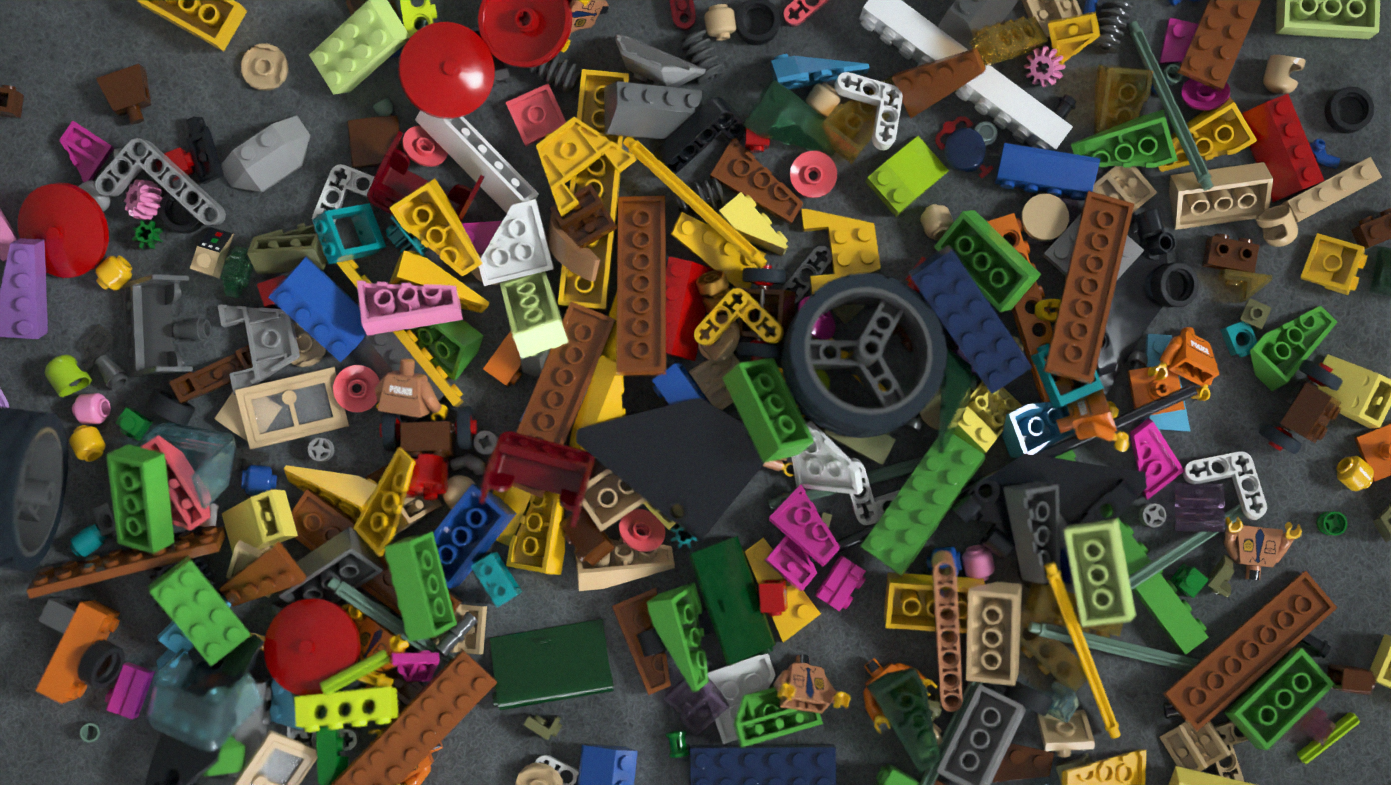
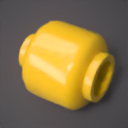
M120 255L117 257L108 256L96 268V275L98 277L96 281L105 290L108 288L114 291L119 290L132 278V266Z
M81 425L73 431L74 433L70 436L69 443L78 459L91 462L103 455L106 444L96 427Z
M1359 456L1345 457L1338 463L1336 468L1337 479L1350 490L1360 491L1367 489L1372 484L1374 470Z

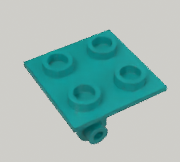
M391 216L397 226L391 225L385 231L387 232L386 236L394 245L397 244L395 246L396 249H399L409 241L410 243L401 249V254L403 251H416L422 257L429 259L425 254L429 250L417 237L412 238V233L404 230L398 220Z

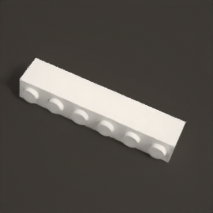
M420 110L415 119L417 123L475 182H477L480 175L485 176L480 187L506 213H508L512 204L537 198L539 193L464 117L441 119L427 115Z

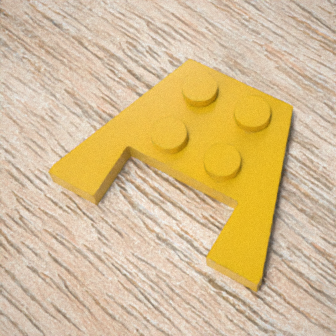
M575 117L571 118L536 145L561 216H564L579 204L565 183L602 155L607 157L618 173L636 161L633 154L626 152L619 145L601 136L599 132Z
M805 208L801 209L803 232L828 230L830 251L832 253L834 274L810 276L811 294L829 281L850 274H874L880 271L874 223Z

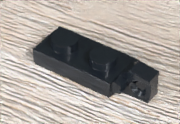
M194 116L187 119L191 132L189 133V138H187V143L200 183L207 184L224 176L214 141L203 117Z

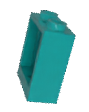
M370 203L324 211L312 219L314 229L323 248V253L329 264L372 256L386 248ZM351 216L362 246L344 249L333 220Z
M1050 343L1036 348L1038 353L1031 356L1054 409L1104 388L1097 371H1095L1094 380L1091 384L1086 383L1081 387L1060 395L1051 373L1044 371L1046 363L1044 357L1048 354Z
M498 552L489 554L471 566L497 608L523 592Z

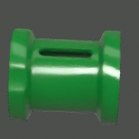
M687 730L665 733L666 738L669 739V758L690 755L685 739Z

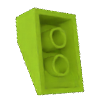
M917 136L868 176L865 182L897 217L949 170L923 140Z

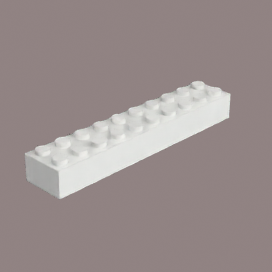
M868 0L862 9L859 18L862 21L861 25L868 31L872 32L874 30L881 35L880 39L890 46L893 44L900 49L899 53L903 57L914 59L919 63L918 66L968 51V49L902 0ZM983 61L986 68L984 73L956 90L955 94L960 99L971 101L975 104L974 108L979 113L990 115L994 118L993 122L998 127L1009 129L1013 132L1012 136L1021 143L1026 142L1033 148L1055 151L1073 127L985 61Z

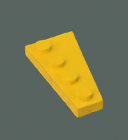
M681 212L671 235L692 253L700 257L710 268L723 270L728 282L735 288H750L752 283L745 282L742 279L743 269L757 268L754 263L751 264L713 227ZM760 251L762 256L765 257L766 253Z
M764 537L744 551L758 585L762 580L785 579L764 561L773 550ZM787 580L788 608L785 612H782V615L772 616L782 642H785L821 614L804 590L802 592L798 591Z
M1139 749L1062 771V785H1145L1146 750Z

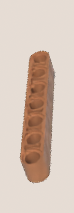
M939 551L932 557L938 686L943 709L954 712L959 710L963 703L957 578L953 556L947 551ZM941 564H949L946 568H939ZM943 586L950 587L948 590H940ZM945 608H950V609H951L949 612H942V611H941V610H943V609H945ZM946 630L952 631L949 634H943V632ZM946 652H953L951 655H944ZM950 673H951V674H954L953 676H950V677H946V676H945V675L950 674ZM948 695H955L952 698H947Z

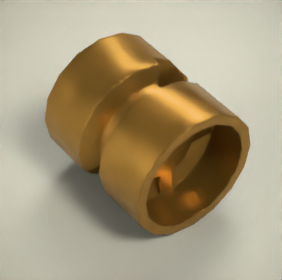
M723 270L709 271L699 276L696 280V285L700 295L703 296L702 301L707 313H710L727 293L731 291L728 288L729 282ZM726 304L725 307L730 309L733 305Z

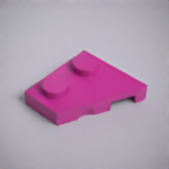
M427 650L418 653H392V664L397 665L398 672L403 675L406 682L430 681L440 662L439 653H431Z

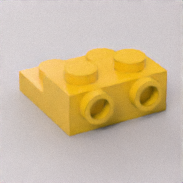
M1317 233L1301 274V279L1322 285L1325 289L1349 295L1350 290H1356L1359 282V277H1356L1358 268H1364L1368 255L1364 254L1365 248L1363 246Z

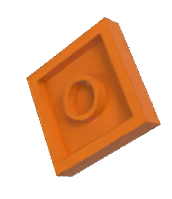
M1166 366L1168 371L1167 377L1162 380H1155L1158 373L1155 376H1148L1150 367L1127 371L1134 409L1181 389L1179 375L1170 371L1169 366ZM1181 401L1152 415L1184 410V402Z
M1391 423L1355 437L1354 439L1362 459L1374 470L1373 482L1391 476Z

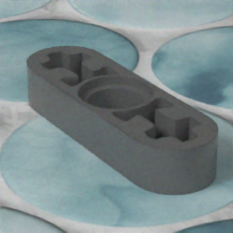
M825 246L816 247L783 286L782 290L787 288L792 290L796 285L792 281L796 279L801 286L806 287L804 290L799 287L795 294L798 297L795 299V304L810 289V281L803 282L799 276L800 272L803 269H809L813 276L821 275L832 260L831 251ZM825 252L827 261H821L817 265V268L821 269L819 272L812 265L807 264L808 261H811L812 264L816 261L817 256L815 253L821 254Z

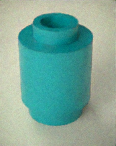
M97 523L88 525L70 539L72 543L70 548L76 556L82 555L87 557L102 546L108 536L101 535Z

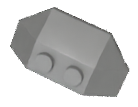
M618 34L615 36V41L626 69L634 72L633 77L639 80L647 81V79L654 81L653 85L677 88L705 74L706 69L628 36Z
M298 116L273 123L231 151L221 164L224 177L232 188L264 192L303 166L311 135Z

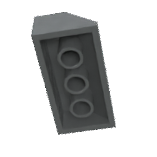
M956 0L937 27L966 49L977 48L979 52L1019 0Z
M614 82L604 87L605 135L667 140L702 108V90Z
M393 332L366 336L351 353L360 365L372 369L380 380L387 373L395 370L400 371V359L415 360ZM415 360L414 373L427 376L428 382L439 403L446 399V396ZM401 415L407 423L418 422L421 419L419 417Z
M348 527L297 561L296 564L307 576L306 579L299 585L278 591V596L290 604L310 598L323 599L335 603L341 597L327 586L333 577L357 589L383 572L384 567L374 550L354 529Z

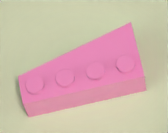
M357 281L361 320L367 336L463 320L456 286L431 284L413 286L411 283L393 285L387 282H377V284L366 283V281Z

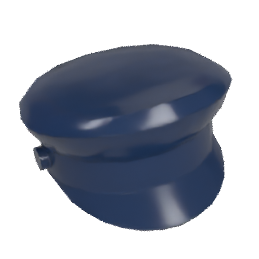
M960 128L948 137L945 143V158L953 168L960 171L973 172L983 164L986 145L982 136L977 131L971 128Z

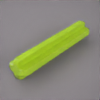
M381 650L321 682L322 691L325 695H329L388 664L390 659L386 651Z
M1352 712L1346 714L1297 753L1298 758L1301 762L1308 764L1358 725L1360 722L1358 717Z

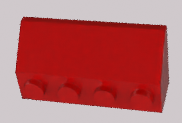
M1289 94L1267 101L1242 113L1257 140L1249 145L1255 162H1264L1273 177L1272 202L1325 181Z
M670 256L666 267V355L695 362L698 342L695 340L694 332L697 326L704 320L706 314L702 301L703 296L699 293L696 280L699 276L714 269Z

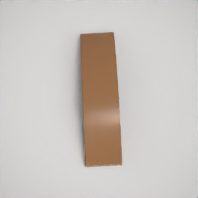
M551 213L546 234L549 250L566 268L586 280L595 281L600 259L589 248H579L562 230L554 214Z

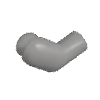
M465 454L450 460L453 471L467 467L475 475H481L485 472V463L481 458L473 454Z

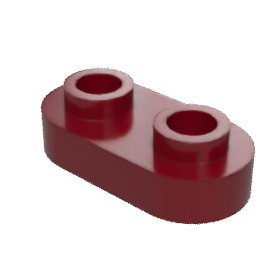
M669 0L675 27L684 31L691 29L696 22L694 1ZM686 15L689 20L681 22L680 17Z

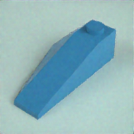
M788 54L774 57L775 60H771L770 64L776 93L834 81L844 72L862 75L869 71V64L802 56L788 57Z
M1051 402L1025 404L1006 414L1002 437L1010 457L1018 458L1025 453L1035 454L1075 433V429L1060 433L1056 421L1070 416L1067 404L1055 409Z

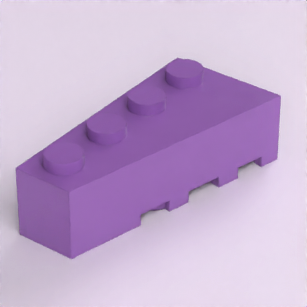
M20 238L10 243L1 284L0 337L39 339L48 333L45 240Z

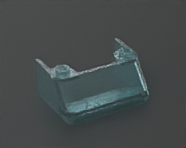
M175 423L158 425L136 446L141 447L156 436H161L182 451L195 471L191 479L201 507L206 509L230 483L236 449L233 435Z
M182 648L154 676L147 719L151 727L203 750L212 751L219 748L262 704L263 700L251 675L248 673L231 690L214 688L204 698L183 691L195 681L196 669L186 649Z

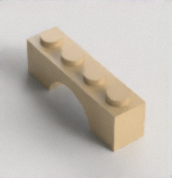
M1369 157L1280 205H1287L1291 208L1297 223L1377 181L1382 176L1372 158Z

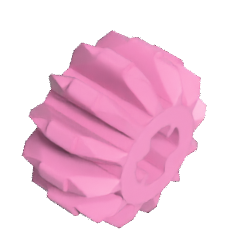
M1044 46L1042 51L1038 48L1034 49V55L1027 56L1028 61L1031 63L1024 65L1025 69L1031 70V72L1026 74V77L1034 76L1032 83L1036 85L1040 81L1041 87H1046L1048 82L1051 85L1056 84L1055 78L1060 79L1063 77V74L1058 70L1065 69V65L1058 62L1064 58L1063 55L1055 57L1057 49L1054 48L1049 53L1048 46ZM1048 63L1049 68L1042 70L1041 65Z
M136 179L133 184L129 185V191L126 192L127 197L124 200L126 203L125 210L133 218L151 220L153 215H157L158 208L161 207L160 201L163 197L160 195L162 189L158 188V184H155L153 181Z

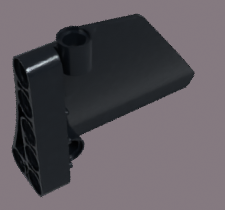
M702 398L585 426L576 432V441L581 447L668 519L677 522L698 541L705 537L764 465L742 418L737 419ZM675 504H679L684 508L683 516L675 515L673 512Z

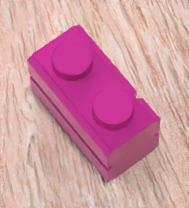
M840 555L816 591L815 596L838 611L842 608L846 610L853 600V597L850 596L855 588L859 590L865 582L866 577L863 575L866 571Z
M130 662L124 663L119 675L115 679L114 688L110 689L106 695L105 702L108 703L106 710L129 719L139 717L155 671Z

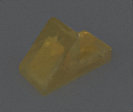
M1224 269L1219 272L1218 281L1225 282L1227 287H1239L1241 284L1239 303H1241L1272 281L1273 275Z

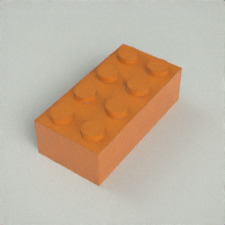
M96 600L80 602L36 691L61 704L75 700L78 697L81 698L87 689V684L80 680L78 676L80 659L92 644L99 640H107L110 632L113 633L120 623V620L117 619L120 612Z

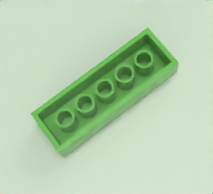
M944 428L861 545L862 549L900 576H903L984 462L985 455Z

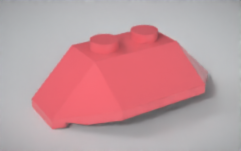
M156 436L141 446V448L165 453L172 524L190 531L211 518L208 492L183 452L161 436Z

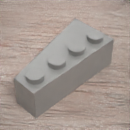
M246 678L232 711L235 714V719L232 720L230 725V734L237 742H241L245 746L246 765L266 737L267 725L271 723L270 710H268L269 700L272 701L273 693L270 686L271 680ZM266 760L257 775L266 773L268 760ZM241 772L229 773L228 777L238 778Z

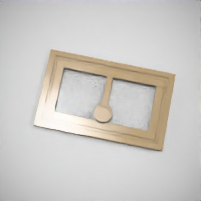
M335 366L236 389L235 393L250 450L348 427L346 411L338 404L333 393V384L337 376Z
M270 730L233 785H300L317 760V748Z

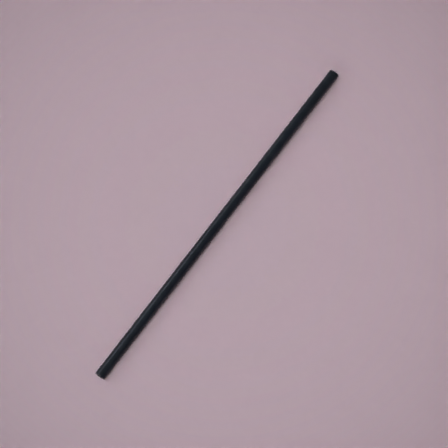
M1190 384L1113 418L1116 429L1118 430L1197 395L1195 386ZM1074 435L1040 450L1034 455L1054 458L1100 437L1080 440L1077 435ZM1000 469L970 481L957 500L963 498L978 482L987 479ZM982 484V485L979 487V490H978V491H980V490H982V489H984V488H987V487H989L990 485H989V484ZM877 523L837 540L840 546L837 553L864 542ZM809 555L810 561L813 562V564L817 563V561Z

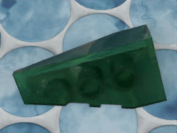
M775 80L765 85L743 126L762 138L781 141L787 145L804 147L810 151H819L829 156L834 155L844 137L842 133L795 93Z
M947 348L946 369L944 370L941 387L938 453L941 454L944 453L970 401L971 390H976V375H972V365L949 348Z
M915 668L886 673L867 685L868 690L918 771L922 773L941 761L936 734L933 729L932 713L927 698V688Z

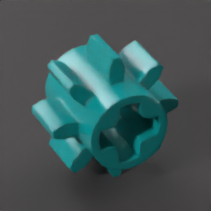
M680 525L678 529L671 528V531L676 533V537H673L671 541L678 540L680 542L678 545L679 549L683 544H687L691 548L690 542L692 540L698 541L694 536L681 541L678 531H683L684 528Z

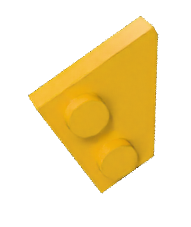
M1096 12L1052 20L1047 23L1052 47L1057 49L1055 57L1061 55L1064 57L1061 61H1058L1059 64H1064V62L1100 36Z

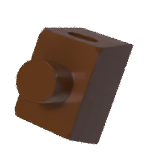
M138 63L96 78L112 110L119 116L127 114L132 125L144 121L141 109L151 106L147 74L143 66Z

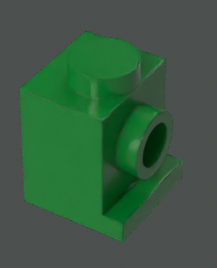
M126 407L115 423L120 426L119 431L124 435L140 441L153 421L136 409Z
M1184 563L1170 578V581L1181 593L1191 598H1194L1209 580L1195 567H1189Z

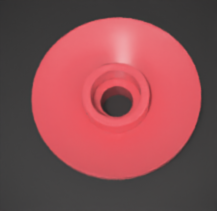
M421 126L411 127L403 136V149L406 155L415 163L433 167L440 165L447 158L448 153Z
M808 151L799 155L794 160L790 169V180L795 190L801 195L808 198H819L828 194L833 189L837 180V169L833 160L825 153ZM809 173H817V179L811 180Z
M348 366L340 371L335 378L333 384L334 397L341 407L350 412L367 411L378 402L375 387L380 382V379L372 369L366 366ZM354 384L361 385L360 392L356 393L352 390Z
M634 509L621 518L619 534L625 544L632 549L649 552L657 549L664 541L665 527L652 512L644 509Z

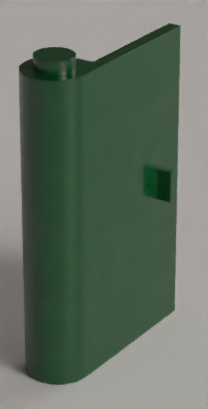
M738 536L688 554L727 665H732L757 653L764 655L772 652V647L776 645L766 614L761 613L760 597Z
M603 619L490 638L494 678L497 681L495 685L496 692L492 693L494 706H499L500 711L614 691Z

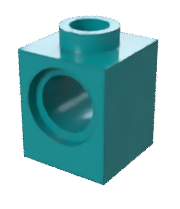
M1243 321L1220 330L1231 356L1238 354L1241 358L1251 354L1250 350L1257 343L1251 325ZM1237 334H1241L1244 337L1245 342L1243 346L1237 344Z

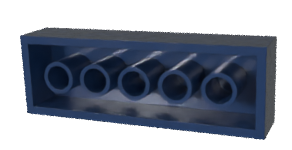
M949 245L909 271L912 280L991 394L1032 368Z
M753 744L741 748L740 745H690L691 785H836V747L834 744Z

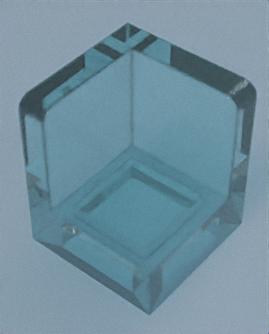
M1054 681L1051 686L1055 694L1052 697L1053 702L1047 714L1068 723L1079 706V701L1074 690Z

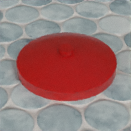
M482 0L478 14L479 31L482 40L486 43L490 52L502 62L521 68L536 67L553 59L565 46L572 28L569 0Z
M437 22L419 29L406 42L399 58L398 75L405 95L416 108L436 118L455 119L470 114L484 103L493 87L495 68L491 52L478 34L461 24Z
M63 182L47 184L32 191L20 208L18 215L19 238L45 240L46 273L62 278L77 277L90 272L102 261L109 242L107 220L97 201L82 188Z
M310 598L299 600L282 609L271 622L264 641L265 662L274 680L285 690L300 696L324 694L320 686L321 682L358 663L361 647L360 636L351 616L339 605L323 599Z

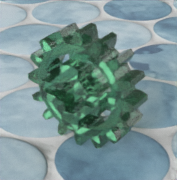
M235 246L232 249L231 255L225 258L221 273V280L224 281L223 286H225V296L239 298L242 295L243 288L245 289L249 286L253 271V265L250 264L247 254L249 248Z

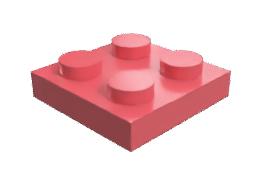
M549 83L505 102L525 146L544 139L547 133H553L566 123Z

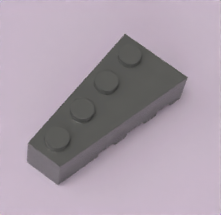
M1031 482L1003 487L1022 580L1041 584L1050 583L1046 577L1045 565L1055 562L1057 569L1060 571L1059 484Z

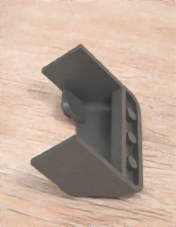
M152 274L129 281L124 285L125 361L128 376L178 375L193 371V367H184L183 356L178 351H173L171 305L175 304L181 297L179 283L189 281V276Z

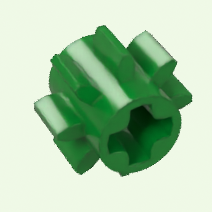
M141 220V225L138 228L133 227V230L136 231V236L132 240L135 242L141 241L139 247L145 249L148 245L154 250V244L163 242L159 238V234L163 230L160 228L154 229L156 227V222L154 221L147 225L146 222ZM147 230L151 232V233L148 235V238H149V239H145V238H144V236L147 235V232H146Z

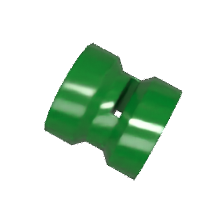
M1336 511L1323 512L1316 521L1317 528L1321 533L1335 536L1342 534L1348 524L1346 517Z

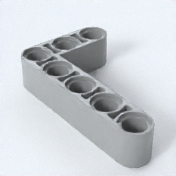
M135 138L129 141L95 181V188L98 193L115 197L119 196L142 170H145L203 224L217 226L223 223L226 217L225 210L148 140ZM140 144H143L145 152L139 156L137 148ZM161 160L163 167L161 171L157 172L155 170V163ZM127 162L129 170L124 174L121 168L123 163ZM178 176L180 178V185L175 189L172 181L174 177ZM111 179L113 181V188L111 191H108L106 183ZM196 192L198 201L193 205L190 201V196ZM211 208L216 212V217L213 221H210L208 218V211Z

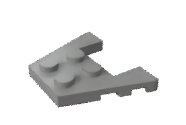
M218 305L221 326L229 327L245 323L253 368L230 373L234 395H236V389L256 385L300 357L294 321L282 309Z

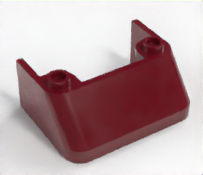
M401 131L397 133L386 152L367 192V198L371 204L393 216L394 214L390 210L392 205L429 182L407 170L410 165L408 156L396 149L403 135ZM480 175L473 189L462 184L454 185L450 192L442 189L460 221L465 216L485 176Z
M503 432L499 436L486 468L479 502L485 503L490 489L497 492L507 491L511 489L513 482L560 494V505L566 510L574 511L571 527H576L590 480L594 457L589 452L516 432Z

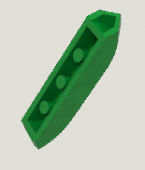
M341 688L333 693L343 692V689ZM325 706L322 707L319 711V717L321 719L325 718V716L327 715V709ZM328 726L319 727V731H316L318 783L320 785H331L348 767L349 756H341V752H344L345 744L344 738L340 737V729L329 730Z

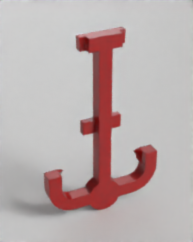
M960 116L953 122H945L943 130L935 138L937 147L940 150L945 148V144L941 143L940 138L944 134H952L955 131V125L959 122H965L967 128H970L973 123L969 118ZM982 164L980 166L982 173L978 176L982 179L994 168L991 165L986 168Z

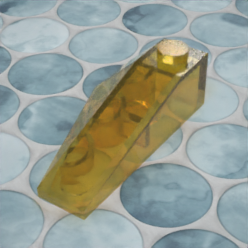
M1098 64L1095 86L1094 134L1140 117L1139 112L1144 102H1147L1150 96L1153 70Z
M892 76L881 81L895 86ZM872 88L864 92L867 95H874ZM888 94L890 97L888 106H890L894 99H892L891 94ZM854 99L836 106L821 124L833 150L851 164L854 163L872 140L877 106ZM882 113L884 121H887L891 116L888 113Z

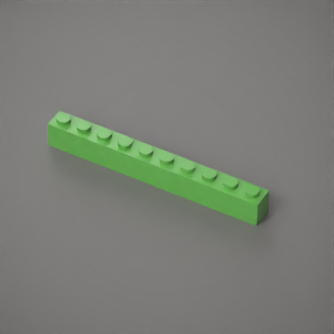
M1070 450L1054 458L1075 461L1076 455L1073 450ZM1105 503L1100 506L1099 513L1102 517H1109L1112 513V508L1109 504ZM1117 517L1129 576L1151 562V560L1146 555L1149 553L1147 548L1140 541L1137 543L1133 538L1134 532L1126 522L1122 523ZM1161 570L1132 590L1177 650L1186 655L1209 638L1204 632L1207 629L1198 618L1194 619L1190 613L1192 611L1190 605L1184 599H1179L1176 595L1177 588L1170 580L1166 581L1161 575L1163 570Z

